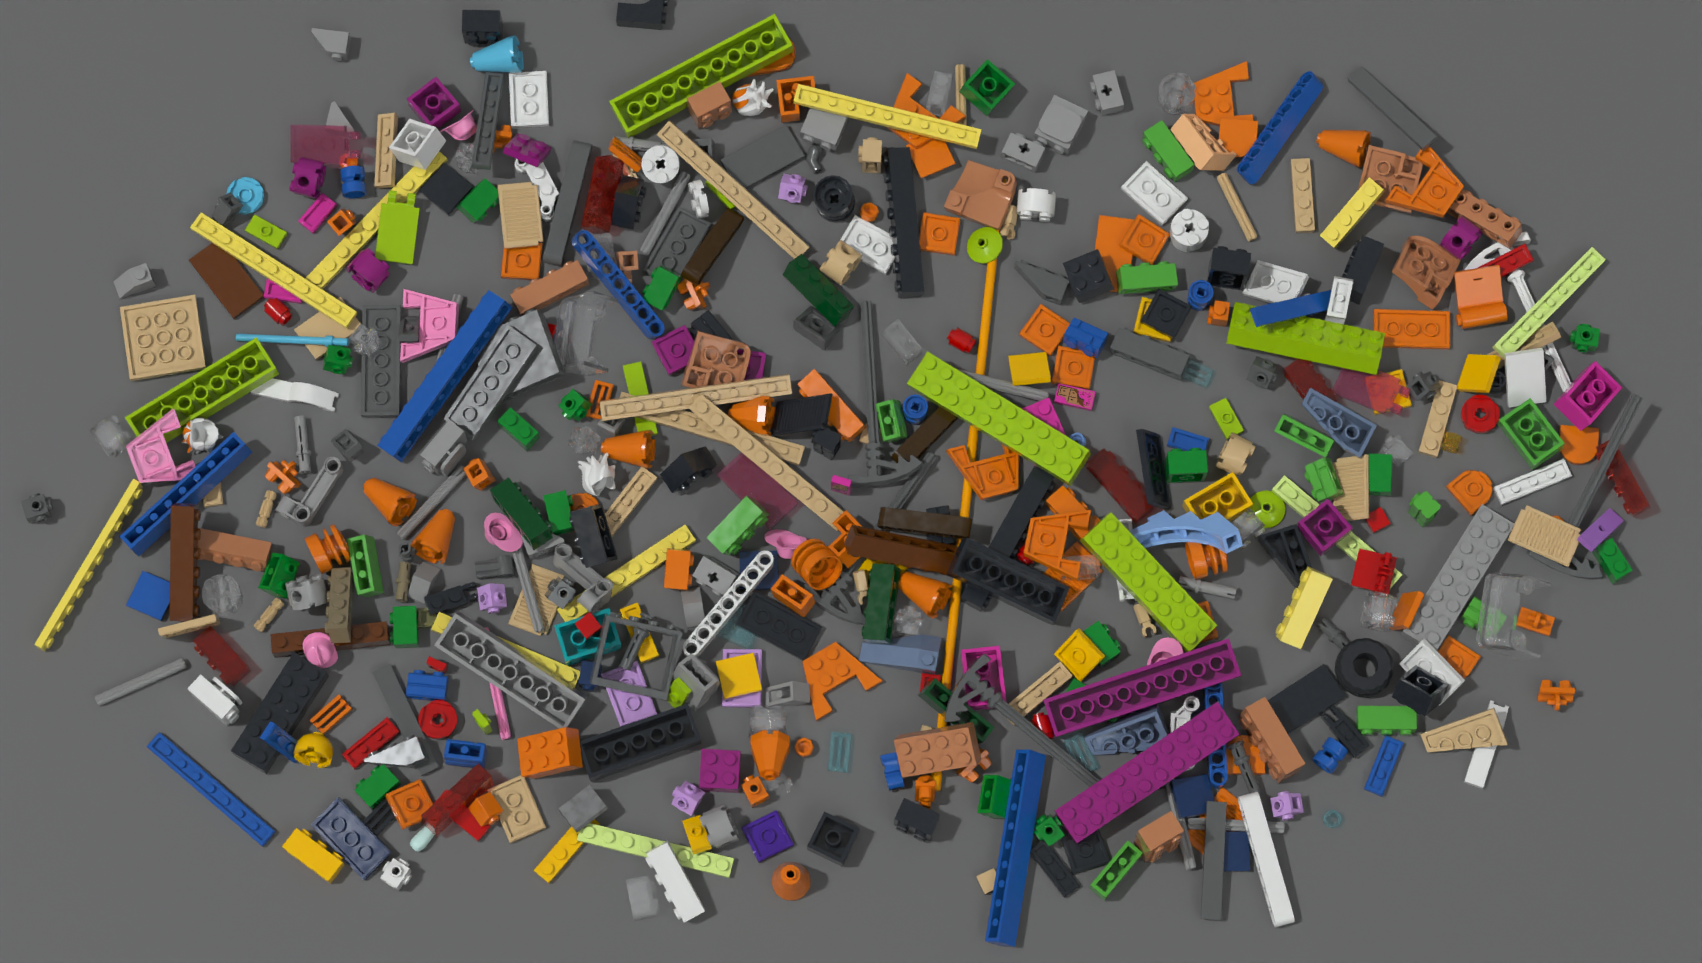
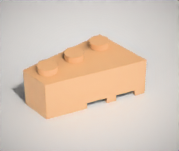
M1182 114L1170 129L1175 135V139L1181 143L1186 154L1193 159L1195 166L1200 170L1224 171L1237 155L1234 151L1230 153L1223 146L1224 142L1221 139L1217 141L1210 134L1211 129L1195 114Z

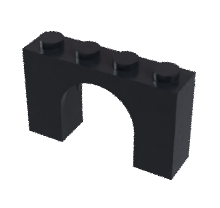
M650 0L643 4L618 2L617 26L662 30V24H666L664 6H668V0Z

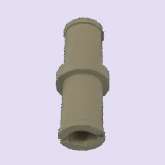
M407 562L399 563L398 578L395 582L397 584L395 601H408V588L411 584V580H409L411 563H408V565Z

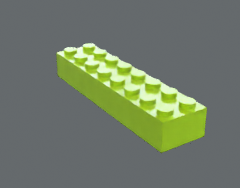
M1235 302L1226 344L1377 375L1385 333L1305 316L1256 327L1250 309L1257 306Z
M256 337L129 414L125 419L138 437L174 408L181 427L163 434L167 443L182 434L184 427H186L190 420L195 418L207 419L268 380L276 377L279 373Z
M1111 512L1080 539L1088 550L1166 633L1180 643L1185 653L1196 647L1217 626Z

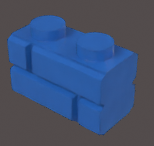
M1074 317L1065 331L1063 343L1071 349L1076 348L1083 351L1089 357L1094 356L1098 358L1107 342L1108 332Z
M414 670V673L408 674L406 696L409 699L446 701L449 679L441 672H433V675L425 674V671Z
M447 739L444 752L446 765L485 768L487 758L486 743L475 744V742Z

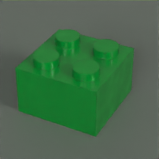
M987 59L964 83L959 92L983 114L988 116L1012 90L1015 83Z
M1179 448L1171 449V452L1167 453L1165 459L1167 483L1205 482L1208 473L1206 450H1201V448H1191L1190 451H1182Z

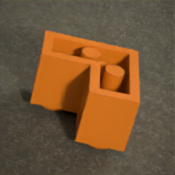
M814 76L776 80L781 123L800 121L799 105L793 104L797 86L801 84L815 88Z
M845 510L832 522L841 535L828 547L849 568L860 557H853L847 554L844 543L851 525H861Z

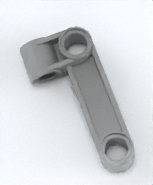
M336 457L327 458L302 501L296 502L284 495L275 511L300 526H309L334 484L344 472V467L340 460ZM338 464V468L335 471L329 470L331 465ZM301 513H308L305 519H299Z
M564 543L557 545L553 558L554 566L563 569L586 589L577 599V602L591 614L595 613L600 607L610 601L613 583L609 579L600 576L591 567L586 568L582 564L581 559L572 552V548Z

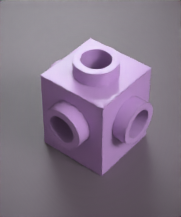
M783 174L778 198L787 200L790 203H800L802 196L806 197L807 194L806 178L797 174Z
M489 583L477 588L480 611H488L489 614L499 613L500 609L507 607L504 584Z
M685 781L681 787L677 786L673 791L672 796H674L671 804L692 816L699 807L705 792Z
M1284 791L1277 793V797L1270 798L1273 817L1282 818L1285 821L1294 819V815L1304 813L1301 793Z

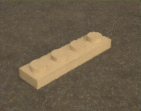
M396 113L378 115L374 185L378 189L395 187L396 157L389 149V146L397 137L398 115Z
M1310 158L1291 159L1295 233H1314Z
M1551 322L1537 329L1516 351L1541 348L1561 338V335L1554 323ZM1496 350L1487 354L1497 355L1501 358L1497 369L1505 366V359Z
M1440 380L1438 383L1441 387L1435 391L1437 394L1433 398L1418 451L1420 454L1434 458L1438 456L1457 385Z
M643 467L639 469L605 513L612 537L657 480L654 474Z
M1059 662L1012 700L1009 705L1025 717L1073 676Z

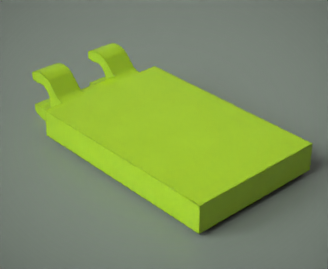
M389 190L387 204H381L375 257L379 261L412 265L419 208L414 207L416 194L408 193L407 202L399 203L395 202L397 191Z

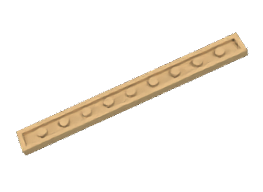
M669 120L659 131L657 136L791 257L795 259L810 248L806 242L673 122Z
M785 374L599 401L602 421L689 409L700 394H703L715 405L752 400L760 396L773 397L792 394L790 375Z
M621 392L620 398L631 397L635 395ZM676 410L634 416L733 446L695 413ZM745 429L782 461L800 465L805 446L772 436L760 435Z
M703 394L698 396L689 407L692 412L836 531L838 530L832 522L844 512Z

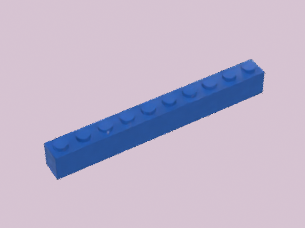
M488 290L481 298L475 310L470 313L465 324L460 327L455 338L448 344L445 352L437 359L435 366L425 376L422 384L415 390L412 398L404 405L402 412L392 422L391 427L382 436L377 446L402 463L513 307Z
M1016 750L985 942L1004 947H1015L1046 759V755L1033 750Z

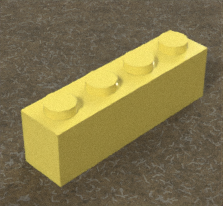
M1369 177L1320 236L1337 249L1383 195L1385 190Z
M1308 566L1306 571L1302 572L1300 576L1301 582L1298 588H1295L1293 591L1292 602L1290 606L1286 607L1284 611L1285 617L1276 629V637L1280 641L1299 649L1302 648L1333 580L1328 574Z

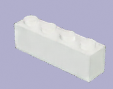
M668 840L647 851L648 857L645 859L649 867H654L656 870L655 878L659 885H664L666 889L664 894L669 903H674L676 908L673 910L678 920L682 919L683 922H686L705 912L700 898Z

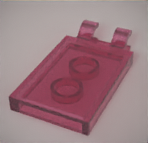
M291 125V162L298 163L299 158L306 157L325 163L347 164V158H361V150H349V139H361V132L347 131V126Z
M1342 368L1332 394L1384 415L1389 410L1400 416L1403 408L1395 404L1394 400L1397 394L1408 398L1410 389L1399 385V378L1379 370L1377 375Z

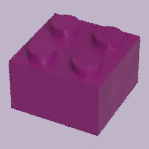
M437 77L407 98L408 106L421 122L434 126L437 129L461 112L459 103Z
M1329 499L1297 523L1300 533L1320 557L1349 535L1353 529Z
M701 749L699 789L707 792L739 793L741 751Z

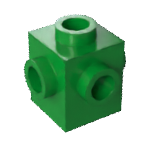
M1589 324L1577 325L1570 335V342H1573L1572 348L1582 353H1587L1588 351L1595 352L1598 347L1600 329L1592 328Z
M328 345L324 356L323 370L331 371L334 374H345L347 368H351L353 357L350 356L351 349L340 345Z
M572 388L562 398L558 406L563 410L562 415L568 420L574 419L579 422L580 419L586 416L587 411L593 404L582 393Z
M1051 813L1047 816L1044 814L1036 820V831L1034 833L1040 841L1044 839L1048 846H1051L1065 836L1064 831L1061 829L1063 824L1057 816L1053 818Z

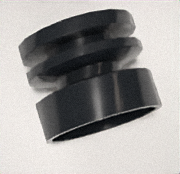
M834 175L824 177L818 181L814 188L813 198L821 217L830 222H840L847 219L855 207L854 195L848 181ZM832 200H838V203H832Z

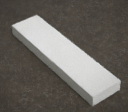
M1562 459L1497 485L1493 489L1502 506L1571 478L1572 475L1565 460Z

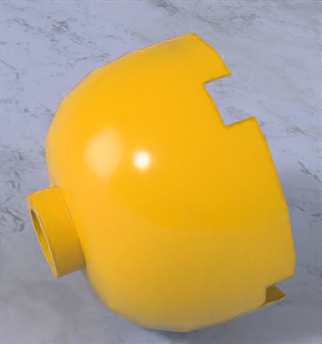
M320 732L306 734L297 741L294 758L307 766H310L311 762L317 763V768L328 767L333 757V746L329 739Z

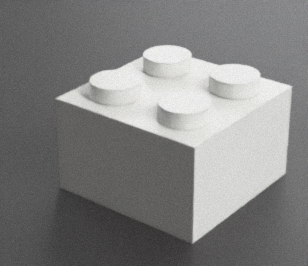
M409 119L389 146V149L399 162L426 170L446 140L436 127Z

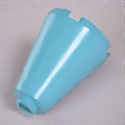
M515 35L509 36L474 52L472 57H470L471 67L475 68L476 71L522 72L524 69V59L522 51H519L517 47L520 45L518 38Z

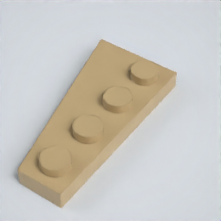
M1495 708L1421 733L1427 752L1508 745Z

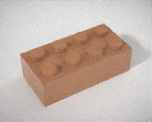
M1266 697L1245 707L1238 716L1239 724L1249 734L1250 743L1254 747L1257 745L1260 750L1259 757L1263 763L1267 764L1271 778L1273 780L1276 779L1277 783H1280L1298 773L1305 765V762Z
M973 722L900 734L894 739L902 778L974 766L982 760Z
M1170 811L1138 830L1133 844L1143 852L1141 857L1145 863L1148 861L1153 863L1161 858L1163 852L1167 851L1170 853L1178 848L1184 830L1173 812Z

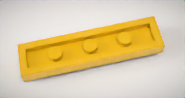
M595 819L590 822L591 824L600 825ZM572 826L534 869V872L548 884L584 844L577 841L579 831L576 832Z

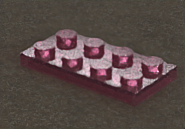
M742 452L717 474L741 501L746 496L752 497L770 513L767 517L768 521L764 524L769 530L798 505V502L775 479Z

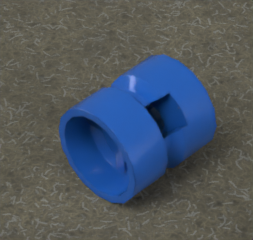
M348 166L340 170L341 181L344 182L342 184V196L349 199L366 196V183L363 182L366 179L364 167Z
M1198 280L1191 284L1187 295V302L1192 306V309L1202 311L1209 307L1213 297V287L1205 280Z
M910 395L903 403L904 419L911 425H919L925 421L928 412L927 401L920 395Z
M1328 737L1322 745L1323 750H1318L1312 760L1322 770L1332 774L1339 765L1338 761L1344 759L1348 750L1335 739Z

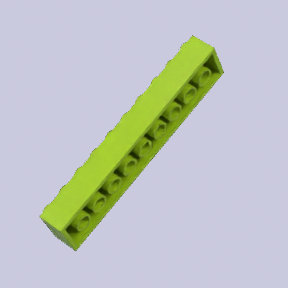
M773 14L610 100V107L624 133L630 138V136H635L688 108L687 98L718 82H721L723 87L726 88L792 53L793 45L778 18Z
M928 351L907 382L910 389L1069 486L1072 485L1091 455L1090 451L1084 446Z

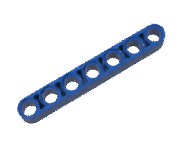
M1312 71L1305 72L1299 78L1239 163L1237 172L1248 184H1254L1261 178L1322 91L1323 83Z
M581 230L572 238V245L642 333L648 339H655L662 335L665 329L663 322L592 234L586 230ZM578 237H584L586 244H581ZM591 251H595L597 253V259H593L591 257ZM603 266H607L609 268V274L603 272ZM615 281H619L621 283V289L615 287ZM628 295L633 298V304L627 302L626 297ZM639 310L645 313V319L639 316ZM651 325L657 328V334L651 331Z
M1222 683L1216 687L1204 688V710L1211 706L1208 701L1210 698L1217 699L1224 710ZM1226 744L1207 756L1208 777L1210 785L1214 789L1222 788L1227 781ZM1214 755L1221 757L1222 762L1220 764H1215L1212 761ZM1216 774L1221 775L1223 782L1216 783L1213 780V776Z

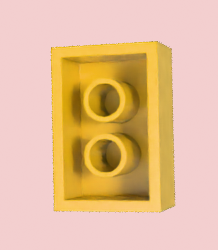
M1232 472L1185 499L1182 506L1186 513L1191 511L1201 520L1219 512L1230 522L1251 510L1253 503Z

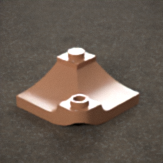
M1369 145L1358 190L1370 177L1385 190L1373 206L1411 214V209L1385 203V200L1395 186L1412 195L1418 187L1423 164L1417 161L1415 157L1408 156L1405 153Z
M968 160L953 190H950L944 208L947 212L962 216L966 220L1000 231L1016 191V178L1011 172L1002 169L997 170ZM1008 178V182L1003 183V180Z
M1410 236L1402 245V251L1392 273L1402 279L1417 295L1416 300L1433 310L1440 302L1445 289L1449 286L1461 260L1456 259L1439 244L1428 238Z
M697 331L681 385L694 388L743 381L750 359L749 346L744 342ZM739 348H743L744 350L743 354L741 355L737 354V350Z

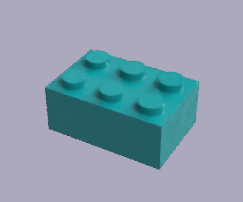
M607 608L592 615L602 627L605 614L610 615L611 611L610 608ZM582 617L554 625L567 666L595 658L601 629L586 640L575 626V623ZM610 622L603 655L622 649L614 622Z

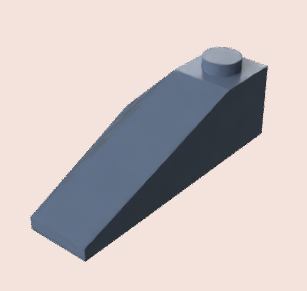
M1309 388L1301 405L1342 449L1361 458L1377 425L1314 389Z
M920 634L892 638L891 644L862 642L859 662L917 673L935 674L942 638Z
M1158 704L1138 710L1085 736V740L1092 755L1116 754L1117 752L1135 753L1145 751L1169 733Z

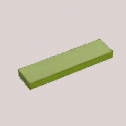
M641 361L623 365L629 394L635 396L649 394ZM634 417L638 432L652 430L654 435L651 434V436L658 435L654 422Z

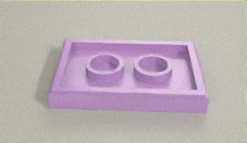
M723 649V659L754 653L761 683L762 649ZM722 691V707L761 708V691L725 700Z
M638 661L633 663L631 671L618 667L601 674L605 678L647 687ZM606 687L620 727L657 714L651 697Z

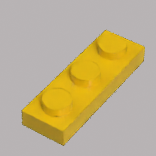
M638 602L620 609L623 618L629 619V616L641 618V609ZM626 625L629 635L632 639L634 635V627ZM651 634L644 639L639 650L638 657L641 664L659 657Z

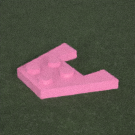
M404 289L403 307L405 309L420 308L419 342L401 343L400 361L402 363L447 346L458 333L459 305L456 302Z
M174 408L126 445L139 483L182 480L196 467L193 460L175 466L163 434L181 427Z

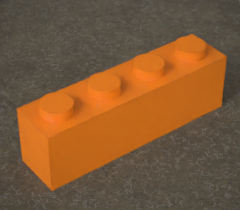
M815 369L798 383V386L801 388L799 392L803 397L833 394L827 424L830 427L835 426L838 430L836 433L841 435L842 441L846 439L848 442H851L867 428Z
M1063 485L1045 502V505L1054 515L1089 510L1082 501L1080 503L1077 501L1075 493L1069 487L1066 489ZM1091 515L1088 530L1069 527V531L1080 541L1100 520L1095 515L1093 517Z

